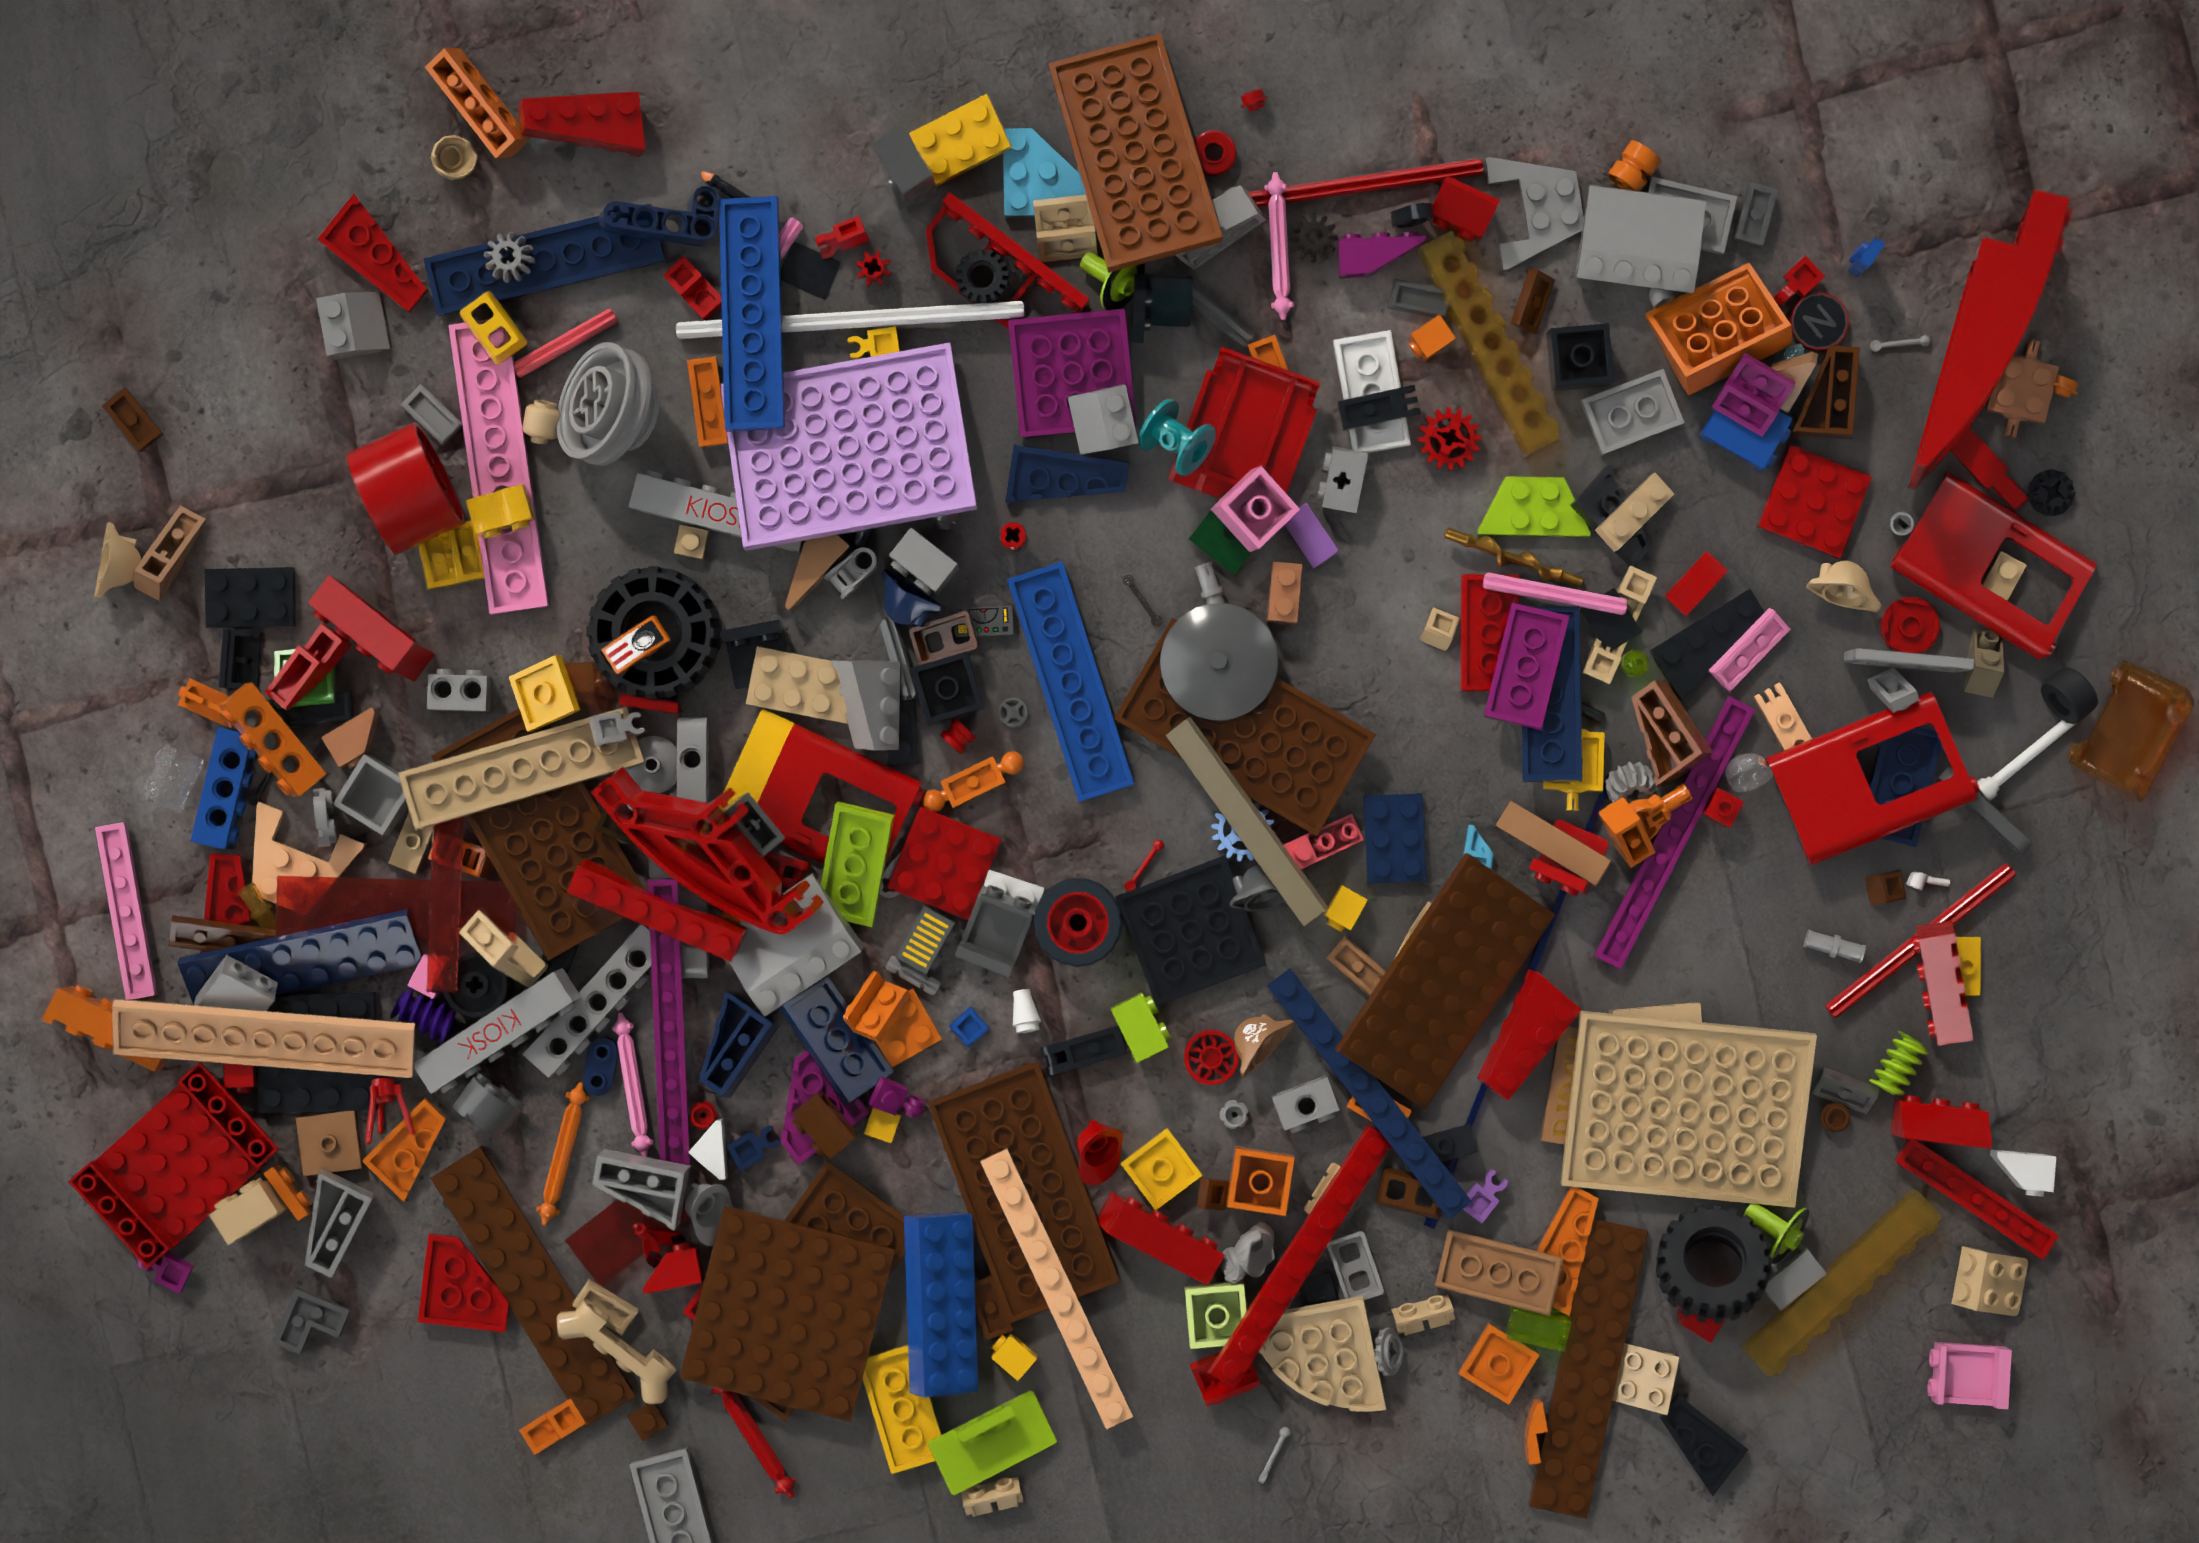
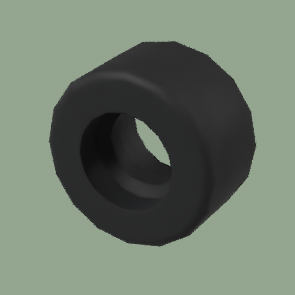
M2063 667L2042 683L2041 694L2046 705L2058 718L2066 723L2076 724L2080 722L2098 705V697L2093 686L2081 673L2073 668Z

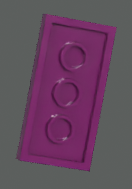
M1516 603L1511 604L1484 712L1485 718L1542 731L1569 622L1568 615Z

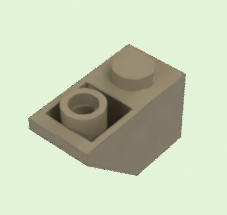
M1974 628L1967 658L1974 659V668L1971 671L1964 672V692L1993 698L2004 674L2003 638L1992 631Z

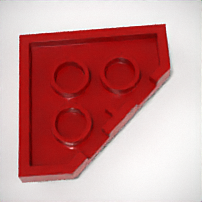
M429 1233L417 1322L507 1332L510 1310L509 1301L501 1293L494 1280L459 1236Z

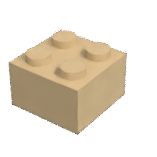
M262 1178L253 1180L239 1189L241 1192L240 1196L235 1193L214 1205L216 1211L209 1216L227 1245L243 1239L289 1209L268 1180L263 1181Z

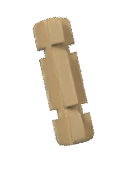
M1336 1163L1330 1164L1326 1171L1328 1173L1327 1176L1322 1177L1311 1195L1313 1197L1312 1201L1308 1200L1304 1207L1306 1213L1310 1214L1330 1181L1340 1169V1165Z

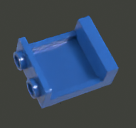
M1714 409L1698 438L1707 443L1710 441L1753 465L1754 470L1760 472L1765 467L1769 469L1778 455V453L1774 452L1779 442L1784 444L1793 429L1789 427L1792 418L1778 411L1777 416L1763 437Z

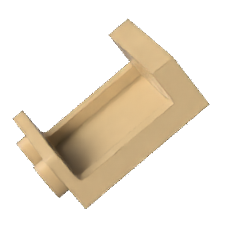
M479 910L459 932L493 967L528 988L533 986L548 968V964L516 933L511 932L507 936Z

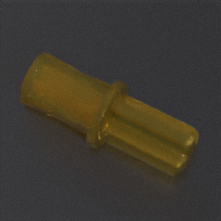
M251 883L238 891V894L251 912L250 917L256 919L261 928L282 931L281 926L270 910L271 904L266 903L255 883Z

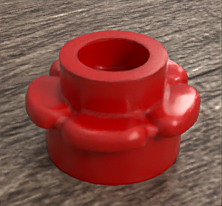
M1262 88L1249 91L1240 95L1243 103L1240 106L1241 108L1247 107L1249 112L1265 106L1264 100L1268 98V95H1264Z
M708 1101L693 1104L690 1108V1123L693 1126H697L700 1130L709 1129L718 1119V1113L714 1110L715 1106ZM701 1113H705L706 1117L702 1118Z

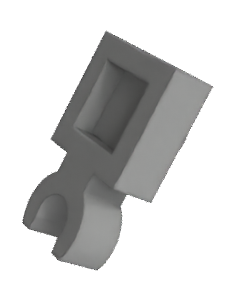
M620 711L589 718L595 746L599 747L624 742L627 740L625 733L630 736H638L645 731L644 728L636 729L631 723L632 720L640 718L641 713L633 712L625 717V719L621 718Z

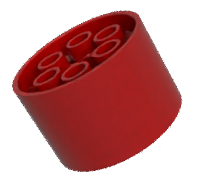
M411 423L347 453L348 466L360 497L381 537L395 555H399L465 524L463 511L451 481L435 449L418 423Z

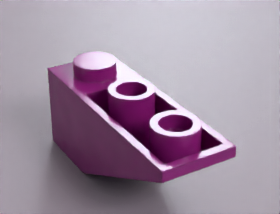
M1418 231L1402 232L1400 237H1390V233L1387 232L1372 234L1373 238H1361V234L1343 235V239H1339L1337 242L1338 279L1367 278L1424 245L1427 235L1419 236Z

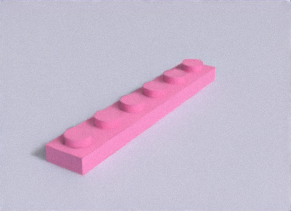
M127 822L95 827L125 999L133 1000L158 995Z

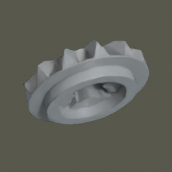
M1385 1328L1379 1331L1378 1337L1375 1339V1362L1378 1363V1370L1383 1372L1384 1376H1393L1398 1372L1402 1364L1403 1345L1395 1329Z

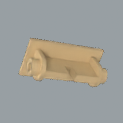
M1448 1294L1432 1296L1428 1300L1417 1303H1405L1398 1308L1391 1309L1398 1335L1404 1333L1407 1336L1424 1331L1422 1321L1428 1320L1430 1329L1448 1325L1450 1321L1455 1320L1454 1309Z
M1018 1476L1001 1478L996 1482L983 1485L976 1484L961 1492L966 1516L972 1514L973 1517L993 1512L992 1502H997L998 1510L1018 1507V1503L1024 1502Z

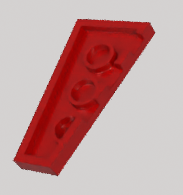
M355 194L350 197L317 238V240L409 313L414 310L428 292V289Z

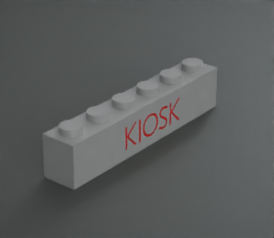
M646 470L645 475L637 473L628 506L631 510L742 538L736 493L731 492L730 497L719 494L720 489L703 485L702 489L690 487L691 482L676 477H674L673 482L662 480L663 474ZM804 541L776 545L774 547L801 553Z
M564 969L556 970L413 1063V1067L430 1094L441 1090L444 1094L458 1085L456 1079L463 1074L467 1079L480 1071L481 1067L479 1064L486 1059L489 1063H492L503 1056L505 1053L502 1049L511 1044L515 1048L529 1039L526 1033L534 1028L538 1033L552 1024L550 1018L557 1013L560 1017H563L574 1010L576 1007L573 1003L579 1000L581 996Z

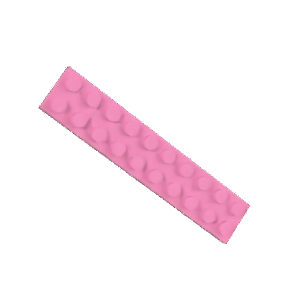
M487 319V320H480V321H476V322H477L479 325H482V324H484L485 322H487L489 319ZM466 323L448 325L473 498L523 484L527 488L535 520L529 522L530 527L513 531L512 527L501 530L502 535L491 539H484L483 535L478 536L489 614L495 615L549 607L525 433L522 430L523 419L517 377L514 369V356H510L504 362L497 365ZM504 327L498 328L489 335V340L495 348H501L511 339V336Z

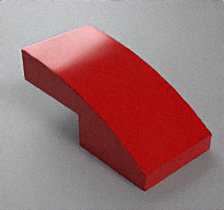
M684 256L662 275L704 321L710 319L722 307L721 295Z
M1706 550L1665 594V597L1687 616L1726 574L1728 569Z

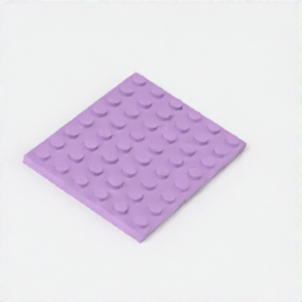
M950 343L784 372L785 429L727 432L742 543L745 551L977 510ZM723 383V384H720V386H721V394H722V401H723V408H724V383Z

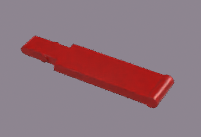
M1969 427L1950 452L1986 490L1992 487L1997 492L1998 497L2003 499L2016 512L2029 500L2028 497L2016 486V482L2005 474L2009 470L2007 466Z

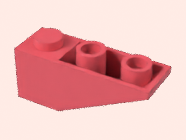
M1349 814L1323 826L1318 836L1307 833L1283 845L1300 869H1303L1363 841L1364 838L1353 814Z

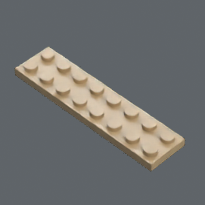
M626 706L602 714L620 711L621 718L625 719L629 712ZM591 717L402 771L398 773L416 831L614 773L622 766L624 769L641 765L644 763L637 738L625 733L627 740L624 742L596 747L589 722Z

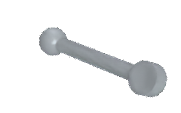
M1923 335L1919 339L1882 343L1879 340H1874L1870 343L1869 348L1872 352H1878L1881 348L1918 344L1926 347L1930 345L1931 339L1929 336Z
M1288 1427L1280 1429V1437L1264 1470L1259 1476L1258 1482L1264 1484L1285 1439L1291 1435V1430Z

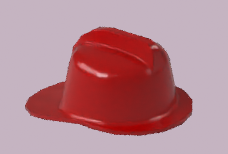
M1092 1119L1089 1121L1088 1127L1079 1134L1077 1138V1149L1080 1155L1079 1177L1084 1183L1098 1185L1108 1180L1115 1173L1120 1162L1123 1134L1120 1130L1110 1128Z

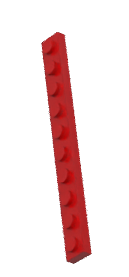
M1369 1125L1365 1127L1341 1164L1340 1169L1330 1181L1207 1373L1230 1389L1234 1390L1390 1149L1391 1145L1375 1128Z

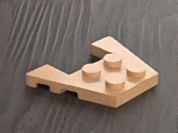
M258 802L251 894L303 915H309L332 888V885L341 874L349 868L352 861L365 849L366 843L340 834L329 862L275 841L274 839L285 811Z

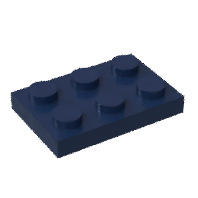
M1422 793L1363 796L1367 884L1426 881Z

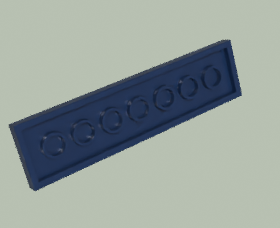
M615 213L609 215L613 218V222L617 223L619 219L615 218ZM599 216L515 236L516 240L523 236L526 239L524 246L531 245L533 247V251L527 256L535 259L534 263L525 264L531 270L530 274H526L523 270L519 272L522 280L519 282L514 278L513 274L510 283L504 282L503 275L498 279L492 276L495 269L488 270L485 266L491 259L485 258L484 252H493L488 243L423 259L436 313L440 317L460 312L461 309L487 291L492 292L496 299L502 302L663 263L666 260L661 241L607 233L601 229L598 220ZM636 217L637 223L641 227L648 228L650 226L646 217ZM508 252L504 255L506 259L505 264H507V261L512 263L515 260V257ZM484 303V304L480 305L479 307L486 306V305H488V304Z
M408 909L180 957L178 967L194 1005L196 995L226 955L278 983L276 995L416 966L423 956V951Z

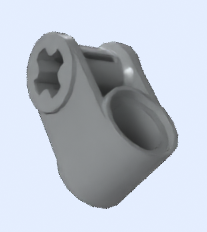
M858 548L844 561H841L824 576V580L830 581L841 593L840 598L844 600L876 571L879 565V557L869 548ZM863 553H869L872 557V564L867 569L859 568L857 563L858 557ZM839 575H840V576L842 577V579L847 583V586H846V585L843 583V581L839 578Z

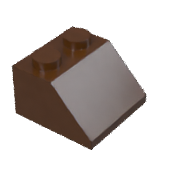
M819 1090L792 1113L795 1118L792 1123L801 1134L804 1135L807 1132L814 1140L811 1145L821 1157L827 1155L831 1159L859 1135L822 1090Z

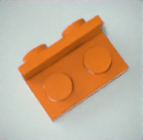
M872 971L868 979L863 982L853 1002L848 1005L843 1019L854 1033L881 1043L911 995L908 990L884 981L878 972Z

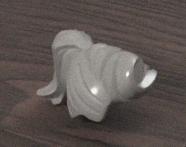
M1264 1222L1253 1225L1249 1231L1240 1236L1235 1247L1226 1248L1222 1252L1224 1257L1219 1266L1225 1275L1224 1279L1226 1281H1229L1231 1284H1238L1244 1280L1246 1274L1251 1277H1260L1264 1273L1266 1266L1275 1260L1274 1231L1269 1225Z

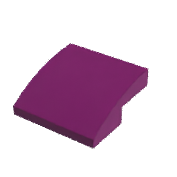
M1744 353L1713 403L1712 408L1763 437L1796 382Z

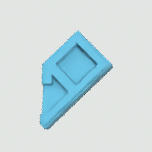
M1468 825L1463 856L1465 853H1468L1491 869L1493 852L1477 832L1474 825Z

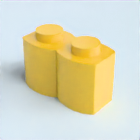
M523 484L466 500L475 535H483L484 539L498 537L502 535L501 530L512 527L513 531L530 527L529 522L535 520L527 488Z

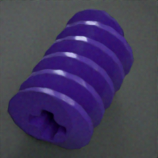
M410 988L399 997L390 1014V1018L393 1019L399 1014L398 1022L406 1023L409 1020V1023H415V1028L420 1025L419 1033L422 1035L430 1030V1038L432 1040L437 1039L441 1035L440 1043L444 1044L456 1024V1010L452 1009L448 1014H445L444 1003L435 1009V999L431 998L425 1004L423 1003L424 994L421 993L416 998H413L414 989Z

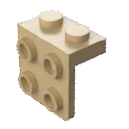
M1962 1246L1951 1304L1980 1312L2017 1316L2021 1305L2028 1260L2022 1257L1990 1253Z

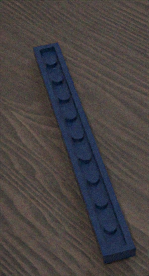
M1291 968L1267 985L1268 989L1448 1220L1469 1205L1472 1200L1376 1077L1335 1050L1343 1035Z

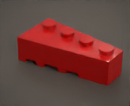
M1530 969L1526 973L1524 978L1526 980L1520 992L1516 994L1513 1001L1514 1005L1507 1019L1504 1020L1500 1028L1501 1032L1497 1041L1492 1045L1477 1076V1079L1493 1093L1507 1101L1514 1095L1582 1010L1539 972Z

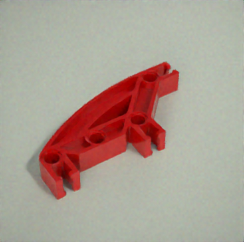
M622 766L591 792L623 832L655 864L705 901L742 921L775 934H786L812 916L824 903L820 896L816 894L811 898L813 901L809 906L805 908L800 907L794 898L798 901L804 898L803 894L811 886L806 879L786 894H781L782 880L742 831L729 829L749 809L741 802L737 805L738 809L731 816L727 817L724 811L719 808V805L723 809L729 805L727 802L736 794L731 787L710 803L644 791ZM705 820L709 821L712 827L709 826ZM693 841H697L702 848H700ZM780 912L784 913L787 918L783 917Z

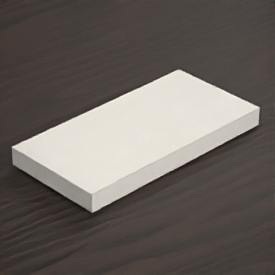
M1391 330L1333 340L1343 400L1401 388ZM1406 418L1348 430L1351 449L1355 451L1372 453L1411 445Z

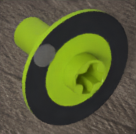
M1088 252L1080 262V269L1103 282L1100 296L1101 305L1105 310L1122 309L1132 300L1134 274H1144L1145 263L1108 273L1105 260L1092 252Z
M1750 1204L1743 1217L1747 1214L1753 1219L1752 1225L1760 1226L1763 1232L1777 1240L1770 1256L1772 1264H1777L1790 1250H1795L1804 1237L1802 1231L1807 1223L1809 1210L1802 1208L1789 1222H1786L1761 1205Z

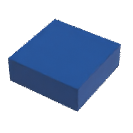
M971 1006L949 1025L968 1048L990 1029Z

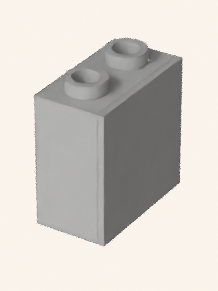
M226 955L196 995L194 1006L267 1011L274 1002L278 983Z

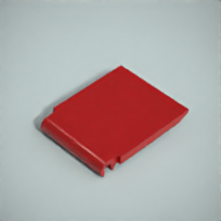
M1221 346L1213 371L1208 369L1206 371L1187 424V428L1193 432L1202 425H1212L1216 430V439L1207 458L1194 472L1187 476L1176 472L1175 463L1178 454H1176L1168 480L1220 498L1224 493L1232 489L1251 469L1262 466L1287 494L1317 409L1312 406L1321 382Z

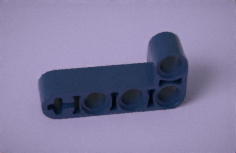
M701 186L689 198L687 211L613 201L608 203L600 213L599 225L602 230L610 234L691 246H703L716 233L719 195L714 188ZM697 197H706L710 202V207L704 208L700 206ZM611 212L615 213V218L619 219L617 223H614L613 218L609 216ZM636 217H646L650 226L648 228L638 225ZM672 220L677 223L678 232L668 230L665 222ZM696 224L703 225L707 230V236L698 235L694 226Z

